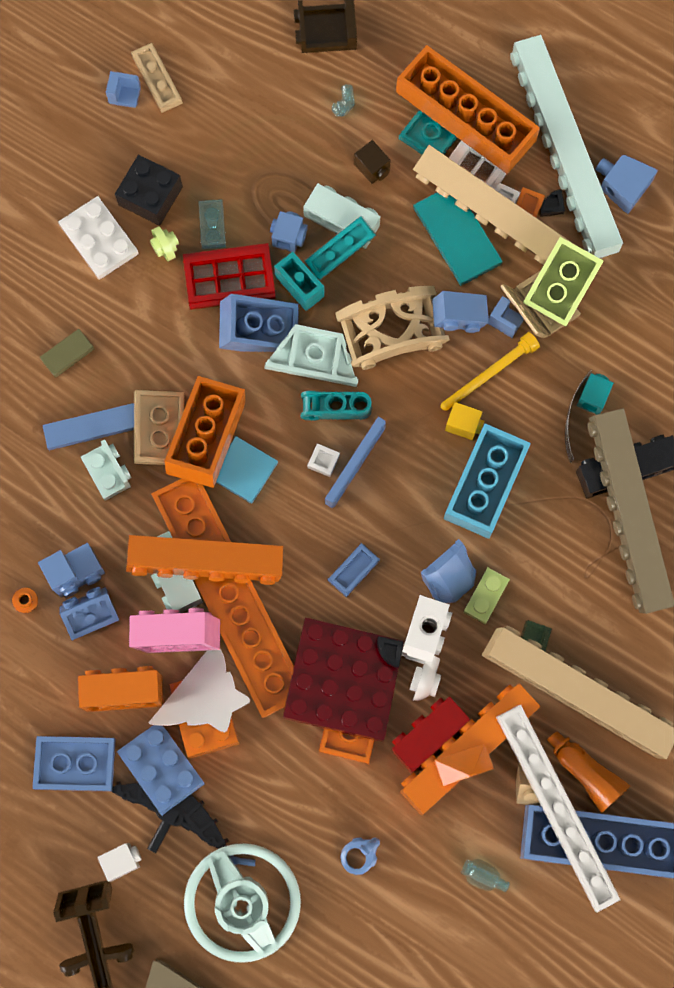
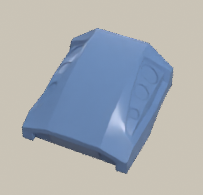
M458 539L454 545L430 566L421 571V576L435 600L443 603H454L474 586L476 569L472 566L466 547Z

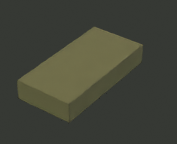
M77 329L43 354L40 359L56 378L92 352L94 347L80 329Z

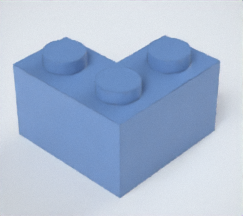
M88 543L66 555L60 550L38 562L51 589L60 597L65 596L67 598L76 594L79 591V587L86 583L92 585L101 579V575L105 574L92 547Z

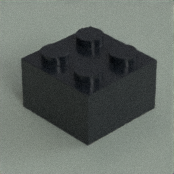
M137 155L115 192L118 206L160 226L183 185L179 174L143 156Z

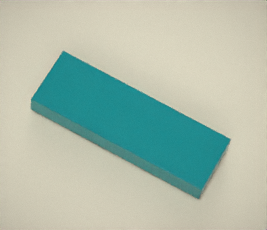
M360 216L307 258L305 262L318 280H321L377 235L364 217Z

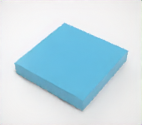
M235 436L229 446L216 483L252 504L277 466L278 461Z

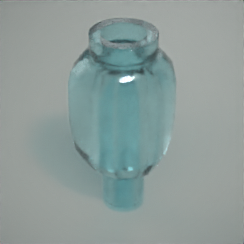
M467 859L461 871V874L466 876L468 883L482 890L491 891L497 888L506 892L509 888L510 883L500 878L498 870L481 859L473 861Z

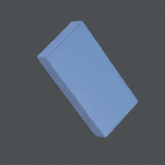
M361 543L328 578V582L347 597L379 563L380 559Z

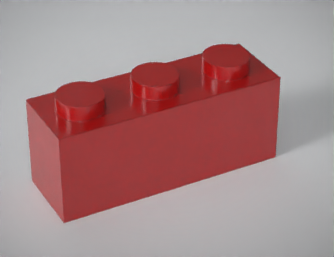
M450 696L445 701L442 697L439 698L430 707L433 710L432 713L426 718L422 714L411 724L414 728L407 735L402 732L392 741L395 746L391 751L411 774L470 721V718Z

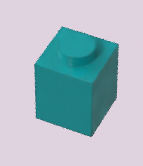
M591 373L576 406L596 415L600 414L614 382L609 381V378L602 374L594 375Z

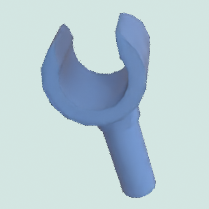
M234 855L229 856L235 865L255 867L256 860L239 858Z

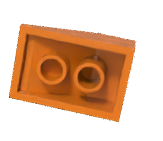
M182 681L169 684L171 693L175 691ZM232 715L226 732H221L208 723L195 726L187 725V722L179 724L187 757L190 759L240 744Z

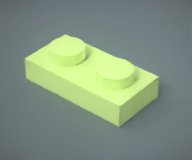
M487 567L463 613L486 625L510 579Z

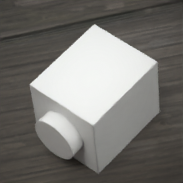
M125 843L97 857L108 882L140 868L138 862L142 860L137 847H131L130 843Z

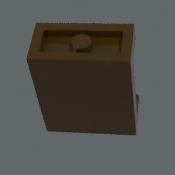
M298 0V9H294V22L299 23L300 30H295L296 44H301V53L357 50L354 0H344V4L303 6V0Z

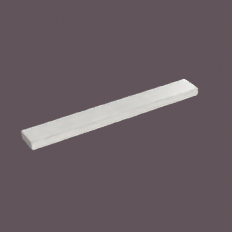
M518 705L497 716L496 718L594 911L599 912L621 900L522 706Z

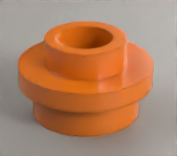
M21 588L14 593L12 603L17 611L30 613L38 605V596L30 588ZM23 596L29 597L27 604H21Z

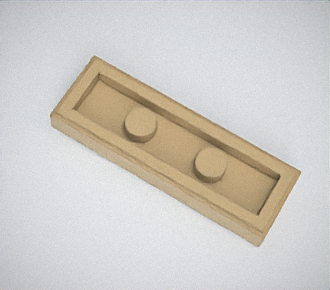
M150 43L132 51V57L161 113L183 104L154 45Z

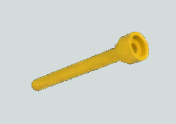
M530 332L523 335L517 347L443 401L441 409L444 411L449 410L453 407L454 402H460L522 354L533 353L540 348V344L535 336Z

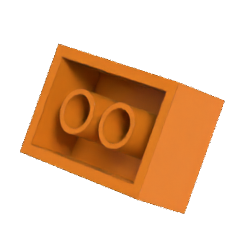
M152 666L137 667V672L127 671V668L111 669L109 674L101 673V670L85 671V675L78 676L79 708L86 712L162 707L164 704L163 676L153 669Z

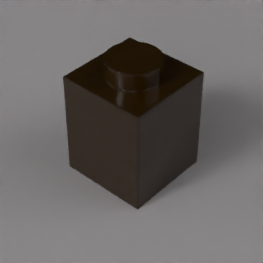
M373 140L354 153V165L371 184L377 180H383L389 174L391 160Z

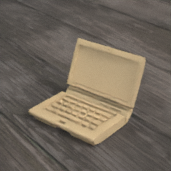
M540 271L517 285L516 289L502 284L501 289L536 336L546 338L564 327V325L523 303ZM577 308L568 323L580 316L581 313Z

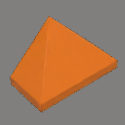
M485 743L434 760L443 786L494 769Z

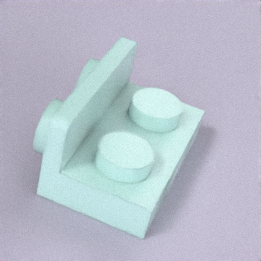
M104 439L101 441L102 445L81 456V459L104 501L130 488L128 479L132 477L125 464L121 467L119 466L116 459L120 455L113 444L108 446Z

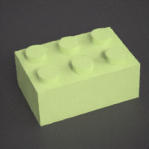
M560 237L523 303L558 323L567 326L601 267L603 260Z

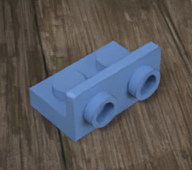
M100 587L93 588L86 592V596L79 599L76 597L69 598L59 607L61 618L71 640L119 621L107 587L102 589Z

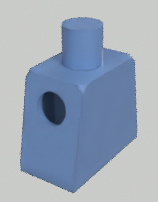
M622 155L615 165L603 158L595 169L605 176L601 185L603 192L627 214H629L647 190L658 171L626 155Z

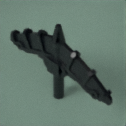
M118 781L117 785L113 786L112 793L122 797L125 801L147 807L148 810L155 812L159 819L162 820L147 847L148 850L157 853L171 825L174 827L181 826L188 831H192L202 841L217 849L227 846L228 838L223 839L216 826L218 820L216 818L212 820L203 808L205 803L202 800L198 802L192 795H189L164 815H161L139 783L122 785L121 781Z

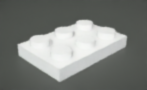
M98 196L58 221L60 227L99 280L139 254L134 244Z

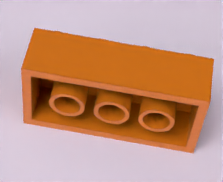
M197 376L164 461L166 474L214 488L246 403L245 389Z

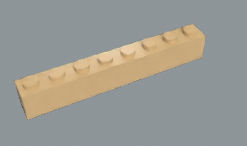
M430 145L413 168L418 173L416 175L417 179L426 185L432 182L438 186L435 190L445 198L451 195L457 199L455 205L466 212L469 208L477 213L474 218L484 225H487L488 222L492 223L497 227L495 229L497 234L505 239L508 236L515 239L514 245L525 253L528 249L536 254L534 259L543 265L560 237L569 241Z
M509 626L496 628L482 654L483 657L655 758L667 759L674 745L673 722L664 717H659L658 719L651 715V709L642 704L634 705L629 702L630 697L622 692H612L607 689L608 684L597 678H594V680L585 676L586 671L575 665H572V667L563 663L564 658L553 652H550V654L541 650L542 645L531 639H528V641L519 637L520 632Z

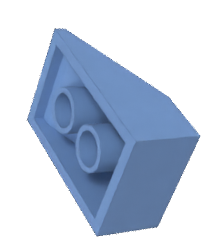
M230 294L220 301L219 349L241 352H275L294 325H298V304Z

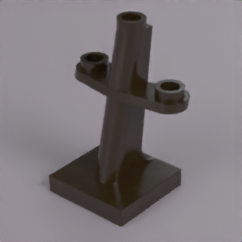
M107 880L58 893L53 911L56 922L77 918L86 950L84 954L62 961L59 964L60 971L67 977L73 976L80 972V968L89 965L95 988H113L107 960L117 959V962H126L133 957L132 953L134 952L133 944L131 943L106 948L103 946L96 912L109 909L112 885Z

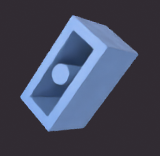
M442 291L432 299L434 327L444 328L445 331L463 329L467 333H475L489 323L487 295Z

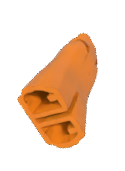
M558 731L547 739L555 748L553 750L561 765L582 784L602 814L631 786L616 774L600 765L578 743H570L571 739L569 737L565 739Z

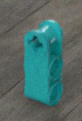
M304 391L301 393L303 412L300 414V418L303 420H363L368 418L372 412L371 398L365 392ZM333 402H340L343 405L339 410L330 408ZM358 402H365L367 404V407L363 410H357L354 406Z

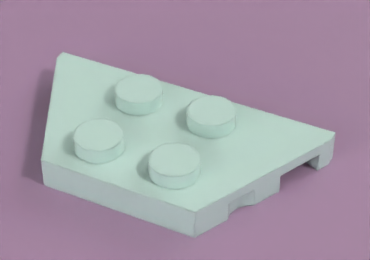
M295 324L264 366V369L348 386L356 387L358 385V378L355 377L351 365L350 354L346 350L344 335L327 330Z

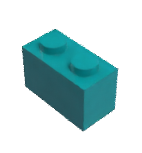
M291 252L274 266L275 277L305 311L325 297L324 285L294 252Z

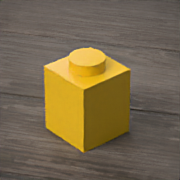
M454 402L445 431L473 441L475 433L480 435L485 422L480 419L483 411Z

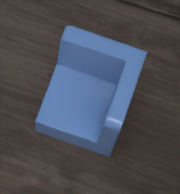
M110 71L106 89L109 104L136 108L141 90L139 77L137 75Z
M502 296L490 314L488 324L513 338L524 319L522 315L509 308L511 301Z

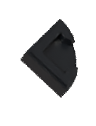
M562 189L555 190L546 197L541 206L540 217L564 214Z
M378 636L377 648L380 656L386 663L398 668L404 642Z

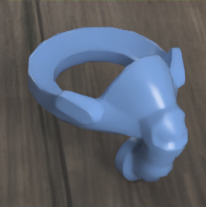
M361 837L352 839L341 852V863L344 869L351 874L362 875L371 867H374L377 862L376 851L380 845V840L376 837L372 839H362ZM358 848L365 855L366 861L363 867L355 869L348 864L347 853L350 849Z

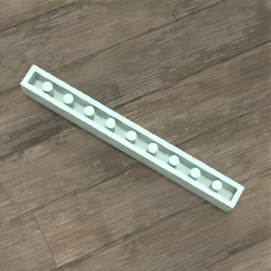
M541 35L515 42L513 52L510 54L511 62L514 67L517 66L521 87L526 89L528 106L533 107L535 112V124L542 130L543 145L545 148H549L551 165L553 169H557L559 186L566 192L568 209L573 211L575 215V227L578 232L582 233L584 250L598 258L618 253L623 245L622 238Z

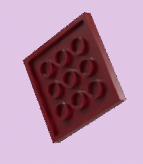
M305 617L282 719L383 742L399 667L395 668L383 660L377 648L378 636L389 639L394 638Z

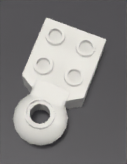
M421 595L419 596L401 654L406 659L424 664L423 668L416 667L410 690L415 691L413 701L425 699L429 695L435 697L441 675L436 673L440 658L434 655L439 656L445 637L440 635L442 630H447L452 613L448 612L450 604ZM430 625L434 632L426 633L422 626Z

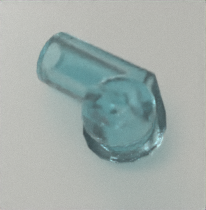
M343 85L341 87L342 100L332 105V112L338 117L345 116L355 105L352 85Z

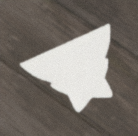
M221 648L220 650L206 651L149 721L150 725L169 726L187 722V725L195 726L208 723L221 732L228 730L232 712L248 704L250 699L235 689L231 672L226 673V663Z

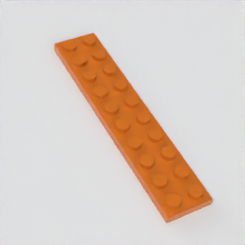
M180 479L151 493L173 538L231 542L202 484ZM199 577L194 582L209 612L212 613V616L220 619V634L262 719L285 708L294 665L251 580L248 583H237L234 581L235 579L224 578V581H211L209 577Z

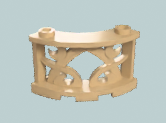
M434 286L409 287L407 292H400L398 294L396 290L375 295L376 300L374 301L370 300L368 303L363 304L362 300L335 312L337 321L341 322L352 358V367H362L363 370L375 367L379 361L403 353L418 350L433 352L443 347L442 344L450 339L448 335H445L443 328L434 327L432 299L437 295ZM401 306H408V313L401 311ZM422 307L424 308L425 315H422ZM391 308L398 317L411 320L406 331L398 339L376 330L385 319L386 309ZM376 313L379 319L370 326L369 324L373 322V319H370L369 316ZM420 321L428 322L432 336L426 337L422 334V331L429 332V328L425 324H421ZM353 323L361 331L357 336L353 327ZM367 336L369 338L364 343V349L369 345L373 346L374 349L372 352L362 356L358 342Z

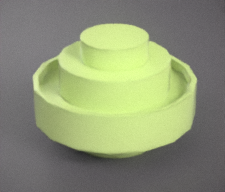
M159 226L152 229L151 232L154 238L150 240V243L157 256L161 257L163 255L167 261L176 258L174 252L177 251L176 245L179 242L174 232H168L166 229L162 231Z

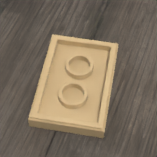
M134 391V464L165 465V458L184 412V392Z

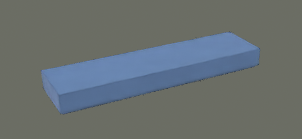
M134 403L42 425L48 450L134 430Z
M377 417L325 498L326 505L331 508L336 506L386 427L385 420Z

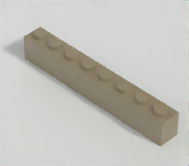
M622 408L594 415L589 418L588 431L590 436L594 437L596 447H594L595 458L597 462L601 463L603 470L600 472L603 486H607L609 494L607 496V505L609 510L614 513L615 521H613V528L615 534L620 536L622 544L619 546L620 555L627 563L626 578L629 585L633 586V605L636 610H639V613L644 614L674 607V599L625 410Z

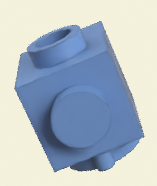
M280 211L278 219H273L270 233H273L272 246L294 253L297 246L302 247L308 225L303 224V217H300L295 212L288 211L285 213Z

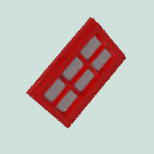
M268 243L183 254L190 310L220 306V301L230 294L276 299Z

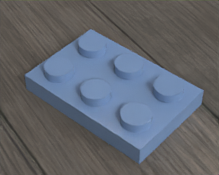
M162 725L151 726L117 751L161 815H164L204 785L201 777Z
M36 736L33 789L112 792L116 739Z

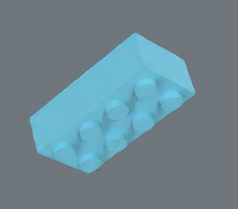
M484 424L443 519L489 539L531 443Z

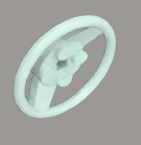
M245 843L227 845L206 856L192 872L184 895L185 917L195 939L211 954L232 962H252L265 958L277 951L293 933L299 919L301 907L299 886L286 862L277 854L264 847ZM249 854L260 857L276 867L285 879L290 895V910L287 921L276 938L266 918L269 900L265 889L253 878L243 877L229 856ZM209 868L218 893L215 902V914L218 923L226 931L241 934L255 950L242 952L225 949L208 938L200 927L195 913V894L201 878ZM238 900L248 902L247 911L242 912L241 909L239 911L235 909Z

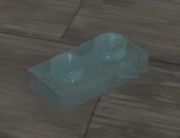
M223 199L199 201L202 249L226 248Z

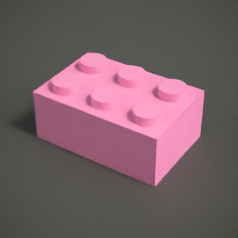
M202 608L188 609V613H179V610L175 609L163 610V614H154V611H139V615L130 616L129 647L145 653L220 650V619L212 616L210 612H204Z

